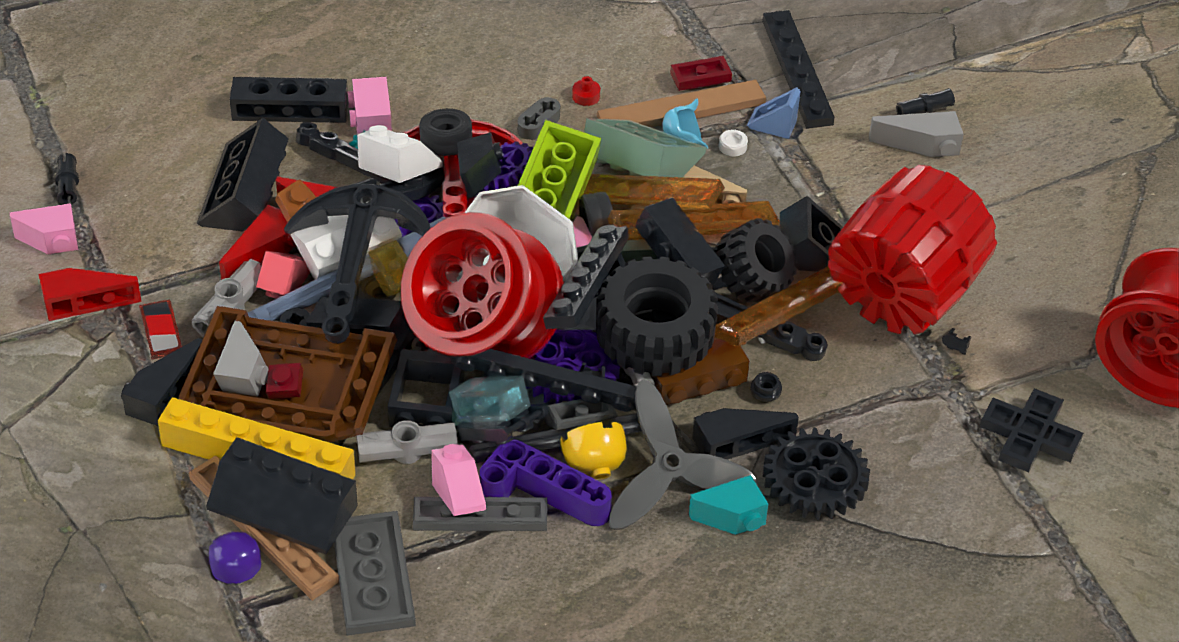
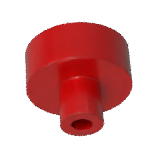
M589 76L582 77L581 80L573 85L572 98L574 102L581 106L595 105L600 100V85Z

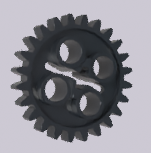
M813 427L812 434H807L803 428H800L799 436L789 431L787 440L778 437L776 446L770 445L769 454H765L762 477H765V488H771L770 497H779L778 505L780 507L790 504L789 513L792 514L797 509L802 510V517L806 518L809 512H814L816 520H819L821 513L825 512L830 519H833L835 510L845 515L847 506L855 509L857 500L863 501L864 494L867 492L869 485L870 469L867 468L868 459L861 458V448L852 450L853 440L843 443L841 433L833 438L830 437V429H827L822 435L818 433L816 427Z

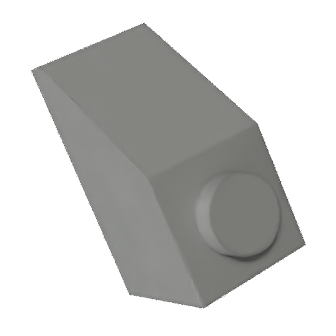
M234 321L213 375L222 392L258 397L262 385H265L267 382L269 369L242 323Z

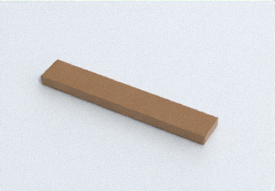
M751 80L597 111V119L631 120L648 127L663 125L664 116L669 110L689 105L697 98L699 103L694 113L696 118L759 106L766 103V96L757 80Z
M217 456L212 457L189 472L190 480L208 498L220 462ZM230 519L242 532H246L258 543L259 549L312 601L339 583V575L312 549Z

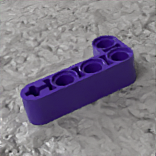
M512 440L508 443L500 444L480 468V483L484 497H509L518 488L536 498H547V504L587 525L602 526L608 522L612 497L608 486L521 441Z

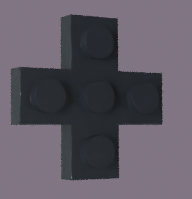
M1035 388L1023 409L992 398L981 419L980 427L1008 438L1000 452L998 461L1029 473L1039 452L1042 451L1071 463L1084 433L1055 422L1062 409L1064 399Z

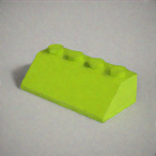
M545 120L518 186H525L573 221L579 206L580 196L584 194L598 159L601 138Z

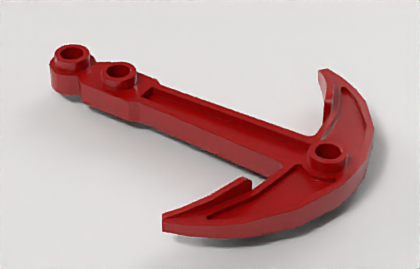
M471 119L472 138L492 133L495 143L500 142L501 145H504L505 142L513 144L518 141L519 144H522L519 138L506 129L489 122ZM419 125L403 132L408 137L420 141ZM458 154L444 156L443 217L445 218L465 213L467 210V192L460 176Z

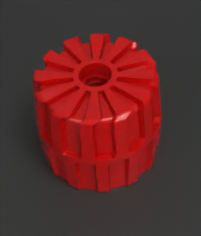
M917 165L915 168L909 169L904 167L894 173L861 204L833 240L828 252L830 258L828 267L831 278L835 282H842L838 287L839 293L849 305L858 301L863 306L859 314L872 324H875L881 318L887 321V331L901 334L903 327L908 326L914 335L923 333L930 325L934 326L963 297L994 254L997 240L995 239L996 225L993 216L988 212L981 197L955 175L934 169L929 165Z

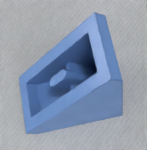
M796 87L755 107L747 126L755 131L789 139L797 122L801 91Z

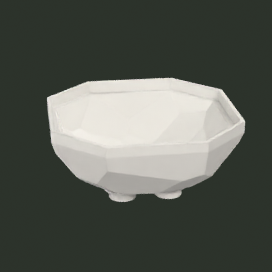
M523 185L479 192L465 211V213L480 212L490 214L505 221L513 229L521 230L535 237L556 260L564 283L578 262L573 222ZM489 255L484 259L483 266L488 262ZM462 271L460 272L457 281H459V279L461 278Z

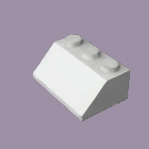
M348 215L328 216V224L309 227L290 234L314 280L338 269ZM377 217L367 254L402 237V233L393 218Z

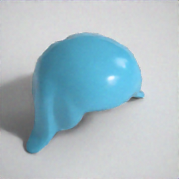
M698 98L689 105L675 107L665 114L663 132L707 147L708 149L707 144L702 141L694 113L699 103Z

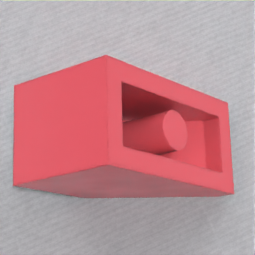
M266 251L256 287L266 290V296L277 299L300 288L310 274V270L303 257L289 253Z

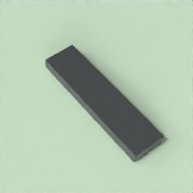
M414 497L413 531H547V498L484 497L486 510L454 516L441 497Z

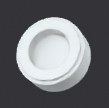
M727 130L719 137V150L727 156H740L747 150L748 138L741 131Z

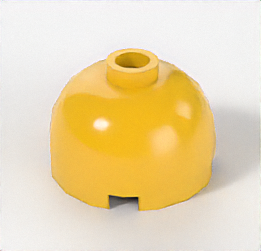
M602 422L583 425L567 432L568 439L565 440L562 437L560 439L567 465L598 481L609 478L611 476L610 472L617 469L626 456L627 445L623 425L612 422L613 428H603Z

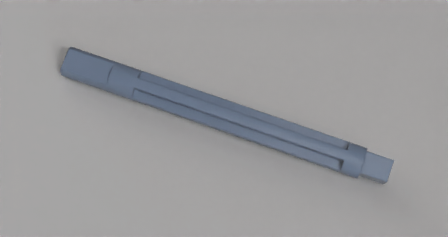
M442 217V218H440V219H438V220H436V221L430 223V227H433V226L436 225L438 222H440V221H442V220H444V219H446V218H445V217ZM412 232L367 254L359 281L408 258L422 236ZM338 269L248 312L249 317L278 322L282 313L288 309H304L318 302L321 297H329L331 286L336 281Z

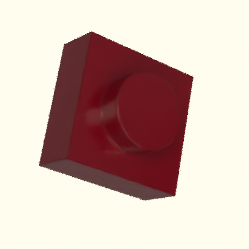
M301 363L269 365L266 385L268 398L301 397L303 379Z

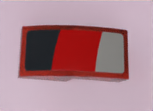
M170 299L139 305L151 360L163 358L181 348V340Z

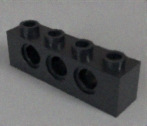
M233 77L229 99L232 121H258L264 118L270 122L346 123L348 109L347 79Z

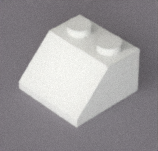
M376 125L370 127L368 131L357 134L359 168L401 183L443 167L442 160L421 141L410 138L405 133H396L387 130L386 126Z

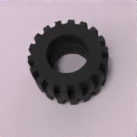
M761 218L750 220L724 234L721 237V241L717 243L716 248L718 251L715 253L725 265L720 279L723 283L727 284V289L731 293L735 292L736 297L740 300L745 298L746 302L752 303L754 301H762L788 288V285L794 281L793 276L797 273V268L795 267L797 257L793 253V245H790L788 241L789 237L786 233L783 234L781 232V228L778 225L773 226L771 221L767 219L763 221Z

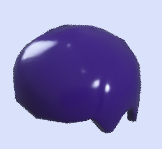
M231 531L220 535L213 540L209 547L208 555L212 575L224 583H242L252 579L261 568V555L258 543L246 532Z

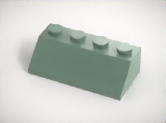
M586 118L584 133L601 138L596 163H610V168L620 171L629 170L630 176L637 178L647 177L649 178V183L665 186L667 181L679 182L706 153L707 147L631 120Z

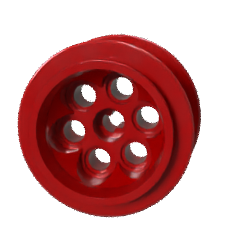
M467 212L453 215L438 222L418 240L403 270L400 292L401 304L405 319L413 333L422 343L434 351L450 356H470L488 349H494L530 359L549 342L556 329L545 328L543 317L557 294L561 292L564 281L556 260L535 237L521 230L513 229L505 221L490 214ZM489 255L488 262L483 266L484 259ZM462 271V276L459 279V281H457V278L460 272ZM459 302V308L454 313V307ZM482 318L483 321L478 324V321Z
M1159 248L1141 254L1129 264L1122 279V294L1112 299L1100 315L1095 334V343L1103 365L1122 386L1143 399L1179 408V248Z

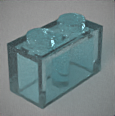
M523 376L471 378L449 392L457 422L509 421L531 406Z

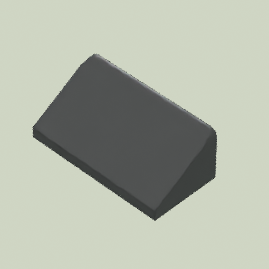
M579 399L546 406L548 408V415L545 416V423L553 429L560 430L591 424L596 421L616 417L618 414L611 404L603 402L592 404Z

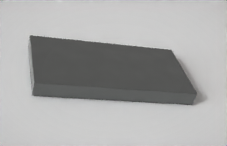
M398 511L350 517L334 542L346 635L415 627L416 618Z

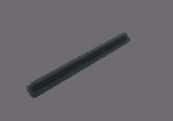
M637 413L594 422H602L603 428H613L612 422H617L623 425L624 434L642 431ZM581 426L560 430L548 429L513 436V440L521 441L539 451L561 447V437L567 440V432ZM486 441L479 444H471L469 450L475 463L485 462L500 445L494 444V441Z

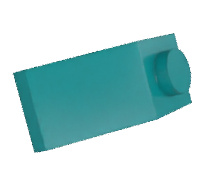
M751 475L691 494L689 517L692 521L735 535L745 531H754L766 525L768 502Z

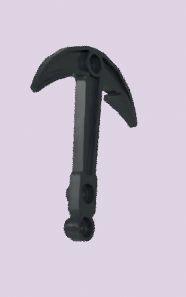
M303 122L297 128L296 142L298 144L309 146L310 150L329 159L336 160L371 178L355 184L377 185V182L381 183L379 185L401 192L412 201L433 193L442 184L444 163L443 167L398 183L359 168L358 149L339 139L336 133L320 132L317 129V125L312 122Z
M353 184L332 189L306 203L294 214L284 228V231L290 235L302 229L328 224V216L348 215L336 281L331 286L326 307L328 317L322 324L326 339L332 343H343L350 334L348 323L354 317L359 295L357 287L377 217L397 219L400 227L414 231L421 236L431 228L421 208L401 192L374 184Z
M711 247L714 252L718 251L716 247ZM716 293L718 299V322L763 338L766 343L790 353H801L810 361H819L825 356L828 344L823 335L819 333L808 334L806 329L790 321L769 317ZM655 309L651 311V318L655 323L670 322L678 319V317L667 311Z

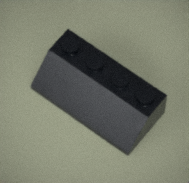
M261 118L225 144L197 224L208 228L242 232L246 230L266 208L267 202L273 195L272 187L277 176L280 174L278 169L286 156L285 149L289 138L266 119Z
M236 437L219 462L206 504V508L209 511L323 554L328 553L358 506L356 480Z

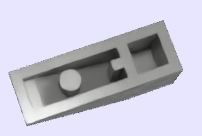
M956 111L874 116L871 119L869 141L929 157L960 155L964 134Z

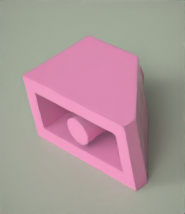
M71 204L10 212L11 224L16 239L46 254L78 250Z
M449 444L441 449L432 450V486L452 514L458 516L486 510V502L475 460L464 445Z

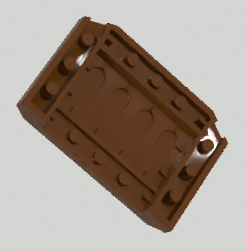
M217 306L179 395V399L329 443L363 435L397 339L395 333L364 328L363 335L350 333L343 343L335 344L326 339L322 328L251 318L246 310ZM234 321L242 323L268 368L269 365L301 363L303 368L301 397L269 399L266 394L267 382L265 385H262L258 397L222 392L213 374Z

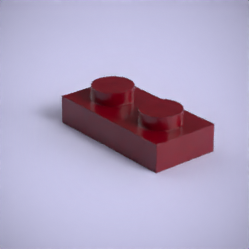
M724 56L672 64L670 68V74L678 91L732 82V71Z

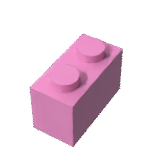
M387 78L352 79L353 91H347L349 108H354V110H349L351 127H356L357 134L362 133L363 130L368 131L370 127L376 125L386 126L387 130L392 131Z

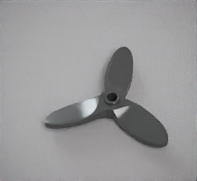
M644 379L639 382L635 391L637 416L654 459L652 465L635 477L614 503L608 519L611 529L620 530L627 528L642 518L660 500L669 484L675 480H679L699 490H706L749 475L752 476L757 484L755 476L739 464L709 454L685 453L680 449L669 410L661 394L649 381ZM667 461H670L673 464V467L669 466L667 464Z

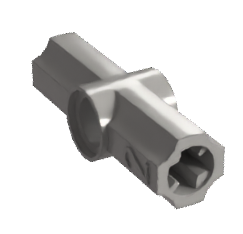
M252 259L248 262L244 261L230 278L222 279L216 283L214 296L191 320L192 327L198 331L200 336H205L217 306L245 310V302L258 289L256 286L262 267L259 262Z
M401 421L394 425L392 430L367 432L356 436L359 462L394 458L400 463L411 464L419 460L421 455L432 454V450L441 449L449 444H457L455 423L419 426L412 421Z

